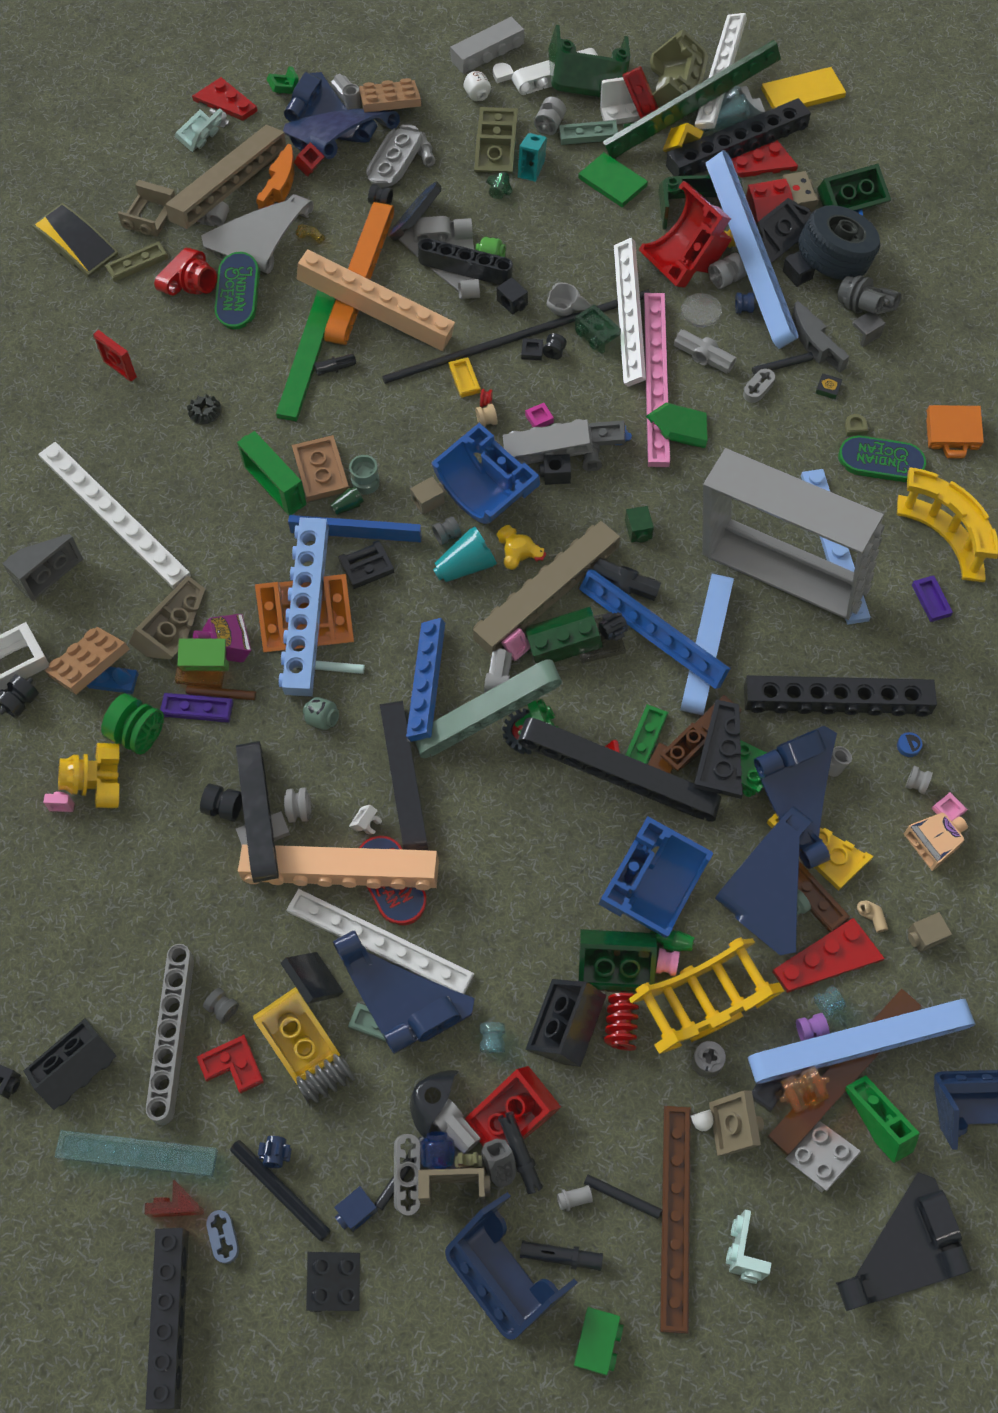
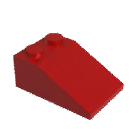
M786 178L750 184L747 188L746 199L756 223L787 198L793 200Z
M526 1066L516 1069L464 1120L481 1138L479 1142L484 1146L485 1143L494 1139L507 1141L497 1119L500 1115L506 1117L505 1113L514 1112V1117L522 1137L526 1139L553 1116L561 1106L533 1070Z

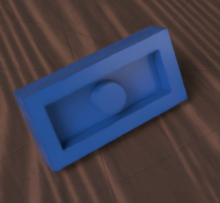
M108 667L89 683L87 687L133 694L138 672L137 670L120 667Z

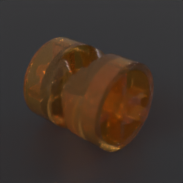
M815 1066L802 1071L798 1078L793 1075L780 1081L785 1092L783 1093L784 1096L780 1097L781 1103L785 1101L790 1103L795 1114L809 1108L810 1102L818 1104L829 1099L826 1083L830 1082L828 1077H820Z

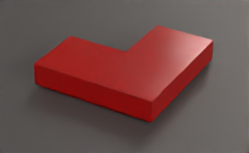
M245 1035L196 1057L206 1081L231 1071L240 1094L264 1083Z

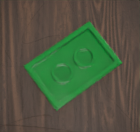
M604 152L578 173V179L622 208L648 186L647 180Z

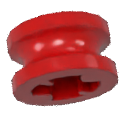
M481 390V408L492 404L493 390Z

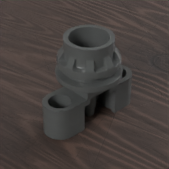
M861 275L856 277L847 276L842 281L838 291V301L845 304L847 309L853 310L856 313H861L864 310L874 314L894 311L898 308L902 296L901 292L885 287H874L872 278Z

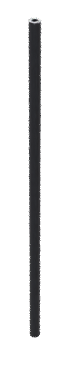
M649 289L639 292L640 300L644 299V293H650ZM618 299L594 306L592 310H582L383 375L382 379L386 384L451 361L463 359L618 308Z

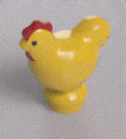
M506 525L497 532L499 542L505 544L504 566L507 569H516L520 561L527 558H534L536 562L544 560L546 556L544 548L536 545L529 536L516 534V529L512 528L511 525Z

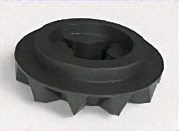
M206 394L204 397H200L198 395L197 399H191L190 405L187 406L188 416L195 423H211L221 413L220 402L217 401L215 396L209 397ZM206 404L207 408H205L202 414L200 408H203V405Z

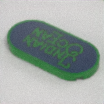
M234 252L227 255L221 261L218 269L215 315L220 323L229 329L244 328L249 321L254 319L256 314L260 270L254 257L246 252Z
M850 437L842 443L838 453L839 462L846 467L848 472L855 475L907 482V474L910 467L924 470L926 466L925 455L917 446L906 442L874 437Z

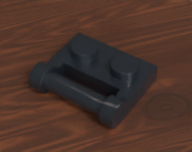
M379 540L373 542V545L351 554L338 556L339 562L353 589L394 573V568ZM374 553H377V555H374V556H372V557H369V558H367V559H364V560H362V561H359V562H357V563H354V564L350 565V563H352V562H354V561H357V560H359V559H362V558H364V557H367V556H369V555H372V554H374Z

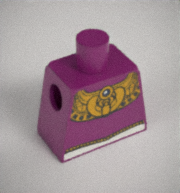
M243 614L211 617L207 620L202 631L195 630L193 633V639H226L225 658L228 661L244 662L251 652Z

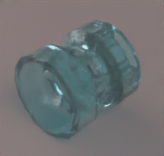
M500 1022L480 1024V1034L483 1036L480 1042V1052H505V1042L503 1037H501L505 1034V1024Z

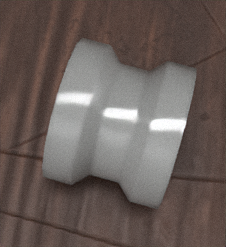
M913 766L905 788L917 789L919 793L924 795L933 772L920 771L919 767Z

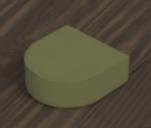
M852 414L847 417L844 425L846 436L868 434L867 421L863 416Z

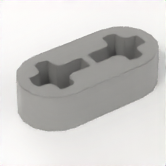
M769 369L759 370L746 384L743 392L744 399L750 403L760 401L774 384V372ZM766 377L769 378V380L766 379L763 383H761L762 379H765ZM757 388V393L754 392L753 394H750V392H753Z

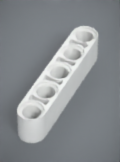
M593 48L577 51L579 53L598 55ZM549 60L521 68L513 73L512 81L521 95L552 87Z

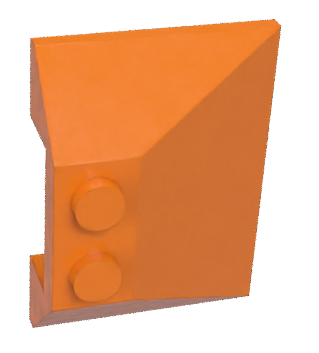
M346 574L324 576L317 646L354 642ZM293 581L255 584L263 652L286 650L283 634L284 630H288L289 622H286V609H290L291 601H288V589L292 588ZM305 582L301 587H308L311 583ZM302 603L299 605V608L304 609L308 607L309 604ZM300 624L296 629L303 630L307 625ZM299 645V646L295 647V649H297V648H305V646Z

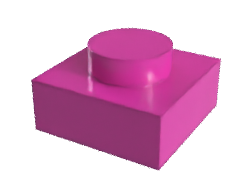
M545 403L525 410V416L532 427H545L554 423V417Z

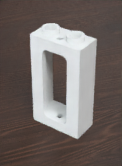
M26 622L0 635V659L25 646L30 648L34 657L0 674V690L7 689V683L15 674L26 679L49 667V662Z

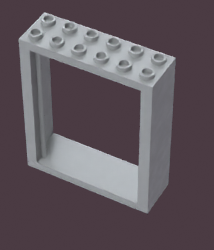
M725 448L703 483L702 555L849 620L852 613L857 614L862 604L861 599L863 595L867 596L872 586L873 570L877 564L875 560L880 550L878 547L882 541L880 536L885 527L882 524L884 514ZM732 499L858 552L854 572L732 520Z

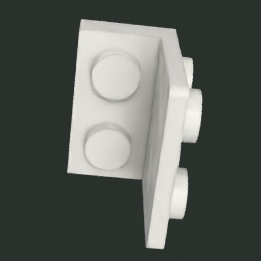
M623 77L602 80L600 111L603 121L616 120V124L640 120Z

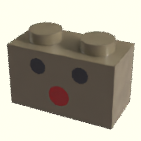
M806 171L783 175L782 179H787L791 189L793 201L797 202L800 206L809 208V212L813 213L816 205H818V195L814 193L812 180L808 178Z

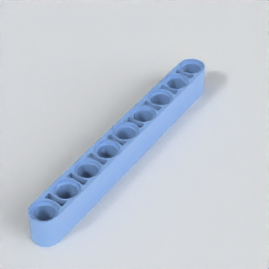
M960 999L758 1052L749 1056L748 1061L756 1084H761L965 1030L974 1026L975 1021L966 999Z

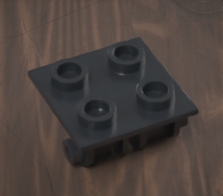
M307 1252L306 1311H359L360 1253Z

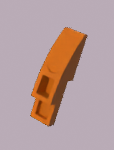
M287 144L284 150L280 152L276 161L271 164L269 168L271 179L267 181L262 192L257 195L258 209L271 206L275 202H284L288 196L295 174L291 144Z

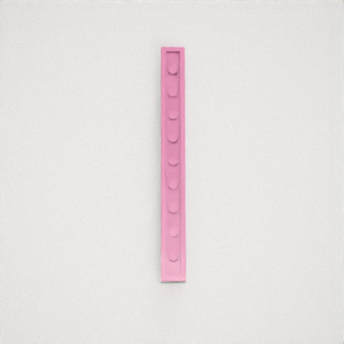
M644 293L646 415L664 403H668L665 293ZM647 419L648 467H669V440L663 437L660 433L661 430L654 422L651 423Z

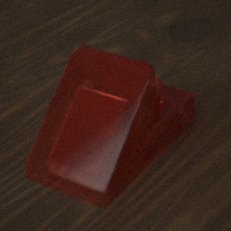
M173 1180L172 1202L167 1197L154 1198L153 1203H145L144 1214L150 1218L204 1215V1209L176 1180Z

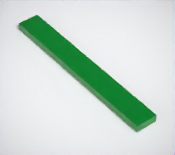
M317 290L276 412V417L279 419L298 420L315 369L314 363L317 362L322 348L325 328L336 299Z

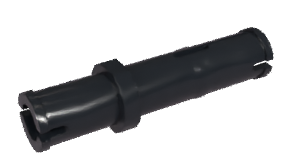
M514 1112L505 1113L506 1117L500 1115L497 1119L513 1152L516 1171L522 1177L527 1194L536 1193L535 1188L538 1191L543 1188L534 1167L536 1162L530 1157L514 1117Z
M522 1240L520 1258L569 1265L571 1269L575 1270L577 1267L601 1271L603 1253L579 1250L577 1246H574L572 1249Z

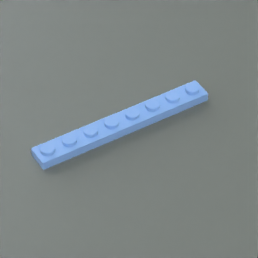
M823 469L802 472L801 478L803 481L830 491ZM820 536L827 561L854 572L855 567L849 548ZM864 595L857 614L852 613L849 620L845 619L847 625L870 620L871 617Z

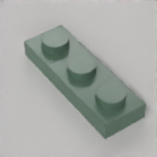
M616 120L559 125L561 145L601 142L618 133Z

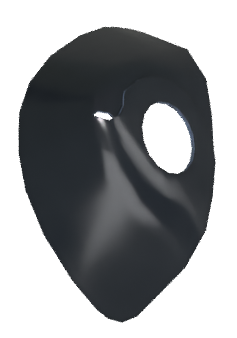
M447 1070L432 1074L418 1082L410 1099V1112L415 1127L422 1137H428L430 1127L445 1106L451 1092L454 1077L459 1071ZM431 1087L438 1088L441 1092L440 1100L434 1104L428 1103L424 1096L426 1090Z

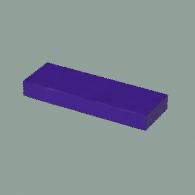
M164 693L161 711L164 717L230 723L233 699Z

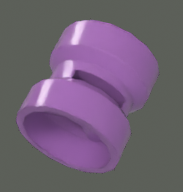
M823 1013L814 1014L810 1019L805 1017L796 1019V1028L801 1041L830 1034L829 1026Z

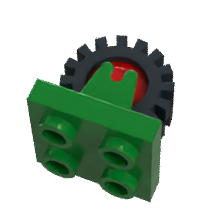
M542 698L527 704L529 710L523 708V712L518 709L515 711L516 715L512 713L508 715L511 718L510 721L507 719L504 721L507 727H502V731L505 732V734H502L503 738L511 748L520 754H524V752L532 754L530 749L518 743L526 718H536L555 726L552 720L555 718V714L550 706H546Z

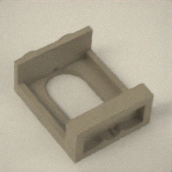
M138 180L135 185L138 193L127 213L119 211L118 216L122 227L125 229L136 230L145 235L157 237L168 220L165 204L176 195L173 189ZM148 201L164 206L155 221L138 217Z

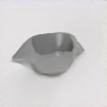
M555 283L546 303L551 312L558 316H568L575 311L592 310L593 308L580 295L579 291L568 283Z

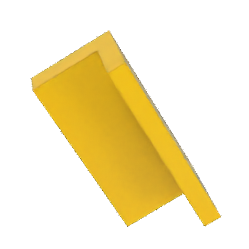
M689 123L671 128L663 151L668 152L682 147L683 144L699 140L703 131Z

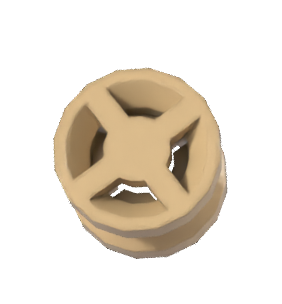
M488 404L485 408H475L478 423L484 427L488 424H498L493 404Z

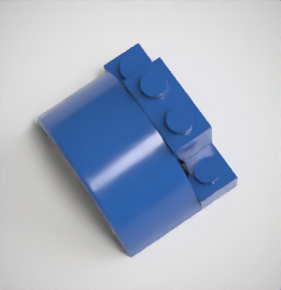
M480 423L432 461V467L437 478L451 498L469 516L483 524L491 523L521 496L523 498L527 497L540 485L539 475L526 463L521 464L495 441L494 435ZM474 453L481 454V463H479Z
M647 816L598 905L620 917L624 914L667 938L701 874L710 861L713 852ZM658 846L659 849L656 852V854H654L652 849Z

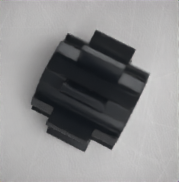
M609 612L602 616L603 620L599 622L598 626L606 640L614 639L617 641L625 637L624 632L628 631V625L621 613Z

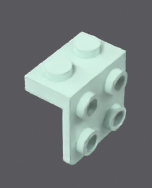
M219 108L209 118L200 109L176 132L175 137L192 152L197 147L201 149L207 142L206 138L209 136L213 137L218 132L219 128L217 126L222 121L223 111Z
M745 1209L741 1215H737V1218L733 1220L731 1236L735 1237V1241L728 1248L726 1264L730 1265V1273L741 1275L742 1281L757 1284V1280L762 1281L770 1274L771 1262L744 1256L751 1211Z

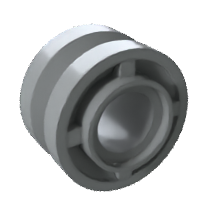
M300 788L298 793H295L294 789L286 790L284 807L289 823L296 822L297 817H300L302 822L309 821L311 800L307 788Z

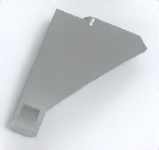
M293 194L287 201L256 210L201 235L203 246L213 251L214 255L220 260L234 252H246L254 257L259 270L268 274L274 266L273 252L298 215L305 218L309 217L308 214L313 211V201Z
M446 216L419 218L411 229H407L398 240L417 257L418 242L424 238L474 249L472 220L467 218L450 221V218ZM431 268L444 281L458 290L459 299L480 298L478 279Z

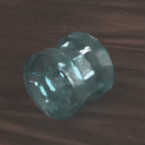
M834 986L828 987L823 994L818 993L814 995L816 1006L826 1018L831 1017L834 1011H841L846 1007L842 995Z

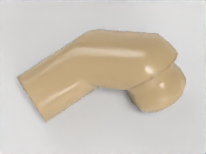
M866 900L860 901L857 904L859 914L873 921L876 933L888 930L883 910L880 906Z

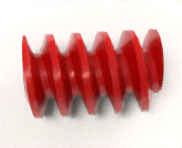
M615 993L608 996V1002L611 1005L607 1006V1012L610 1015L606 1017V1022L609 1025L605 1027V1032L608 1035L604 1037V1042L614 1049L636 1050V1046L629 1044V1041L637 1040V1036L630 1033V1031L638 1029V1026L632 1024L631 1021L638 1020L639 1016L633 1014L632 1011L638 1010L639 1005L631 1003L629 1000L635 994Z

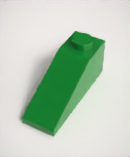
M866 1075L846 1086L847 1094L875 1143L893 1163L914 1152L920 1135L919 1131Z

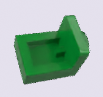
M289 66L286 75L268 74L267 82L273 92L292 94L299 82V77L294 68Z

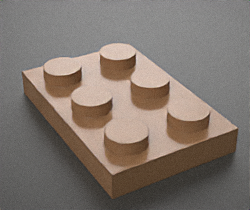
M333 435L292 445L307 502L341 494L349 488Z

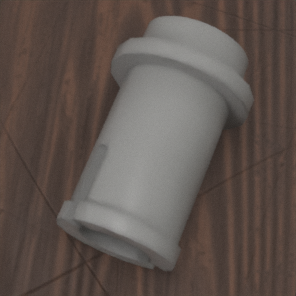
M589 1185L570 1191L563 1189L561 1193L557 1194L560 1209H566L567 1212L572 1207L593 1202Z

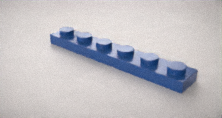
M442 618L421 623L406 737L411 742L432 736L445 622Z

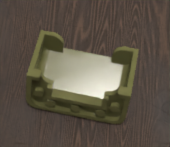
M683 29L651 55V70L659 76L656 90L652 93L658 108L703 82L708 61L707 52Z

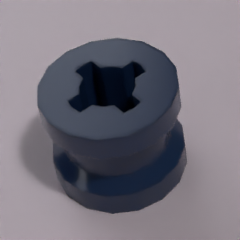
M749 292L747 295L736 293V314L742 311L753 313V292Z

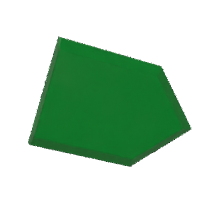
M666 402L646 416L651 423L654 422L661 430L660 433L665 439L701 448L706 447L708 441L706 412Z

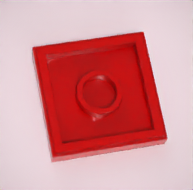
M100 330L96 331L93 335L103 362L127 380L133 381L137 376L128 351Z

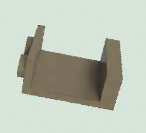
M484 1168L418 1170V1199L421 1206H432V1184L479 1182L480 1204H486L485 1197H491L490 1176H485Z

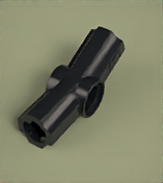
M599 558L593 567L594 571L627 594L634 593L653 601L658 594L661 582L643 576L632 568L619 566L603 558Z

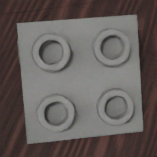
M819 1121L785 1159L814 1181V1186L817 1190L823 1192L824 1190H829L861 1151Z

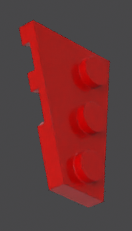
M222 77L192 96L193 101L205 103L207 107L213 109L220 108L227 115L242 121L258 111L255 104Z

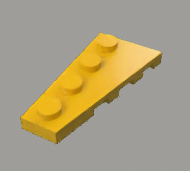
M776 813L767 821V824L772 829L779 822ZM820 828L819 838L826 845L831 860L814 868L839 891L872 860L873 856L856 849L855 845L847 840L844 842L832 835L833 832L828 829Z

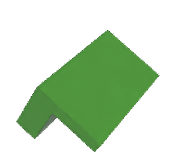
M179 639L177 666L182 671H229V662L225 658L226 639Z

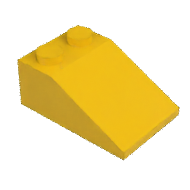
M296 987L253 1016L255 1023L296 1084L297 1076L305 1080V1071L308 1070L314 1074L315 1065L323 1068L325 1059L331 1062L333 1061V1054L340 1056V1053Z

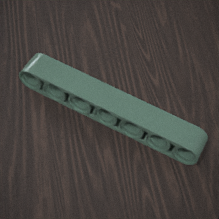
M544 660L433 721L432 736L414 741L420 757L428 758L430 754L434 756L558 688L562 684V680L553 660Z

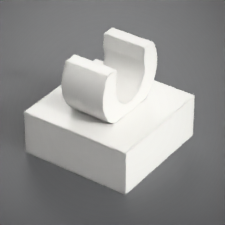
M366 805L360 808L349 827L357 832L364 830L367 834H374L376 831L370 827V822L373 821L376 824H381L382 820L378 816H374L377 809L371 805Z

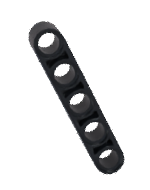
M424 238L418 242V261L421 265L498 285L512 277L513 263L506 257L430 238Z

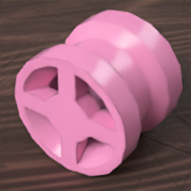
M659 948L655 973L661 974L666 972L670 976L675 977L680 952L674 951L669 953L665 949Z

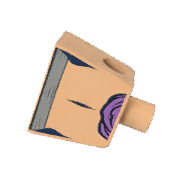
M939 813L909 825L904 835L931 871H933L961 846L964 841L961 832L968 829V825L962 817H957L950 821L945 813Z

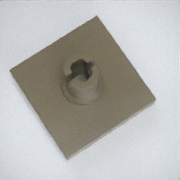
M744 1090L709 1102L714 1120L713 1131L717 1156H727L761 1145L759 1132L764 1128V1121L761 1116H756L752 1091Z

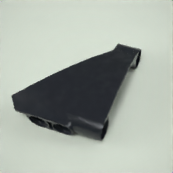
M920 1172L916 1174L856 1276L836 1282L846 1311L972 1271L961 1244L962 1236L947 1197L943 1190L939 1189L935 1178Z

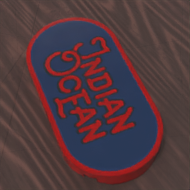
M387 836L371 837L359 847L403 850L397 841ZM381 886L377 889L367 887L380 914L390 923L409 925L416 922L424 913L427 902L425 890H419L415 887H405L404 889H394L390 886Z

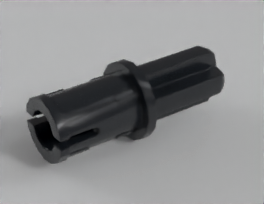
M354 354L337 358L332 356L331 359L315 362V370L318 376L334 371L337 373L338 369L355 365L356 358Z

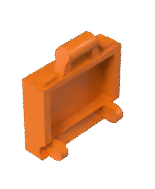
M929 405L926 410L928 448H942L946 458H965L968 448L970 450H979L984 443L981 406ZM949 448H961L962 450H949Z

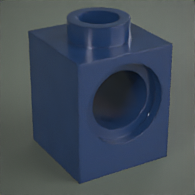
M361 1186L334 1207L339 1213L335 1216V1219L344 1230L349 1227L352 1232L378 1212L377 1207Z

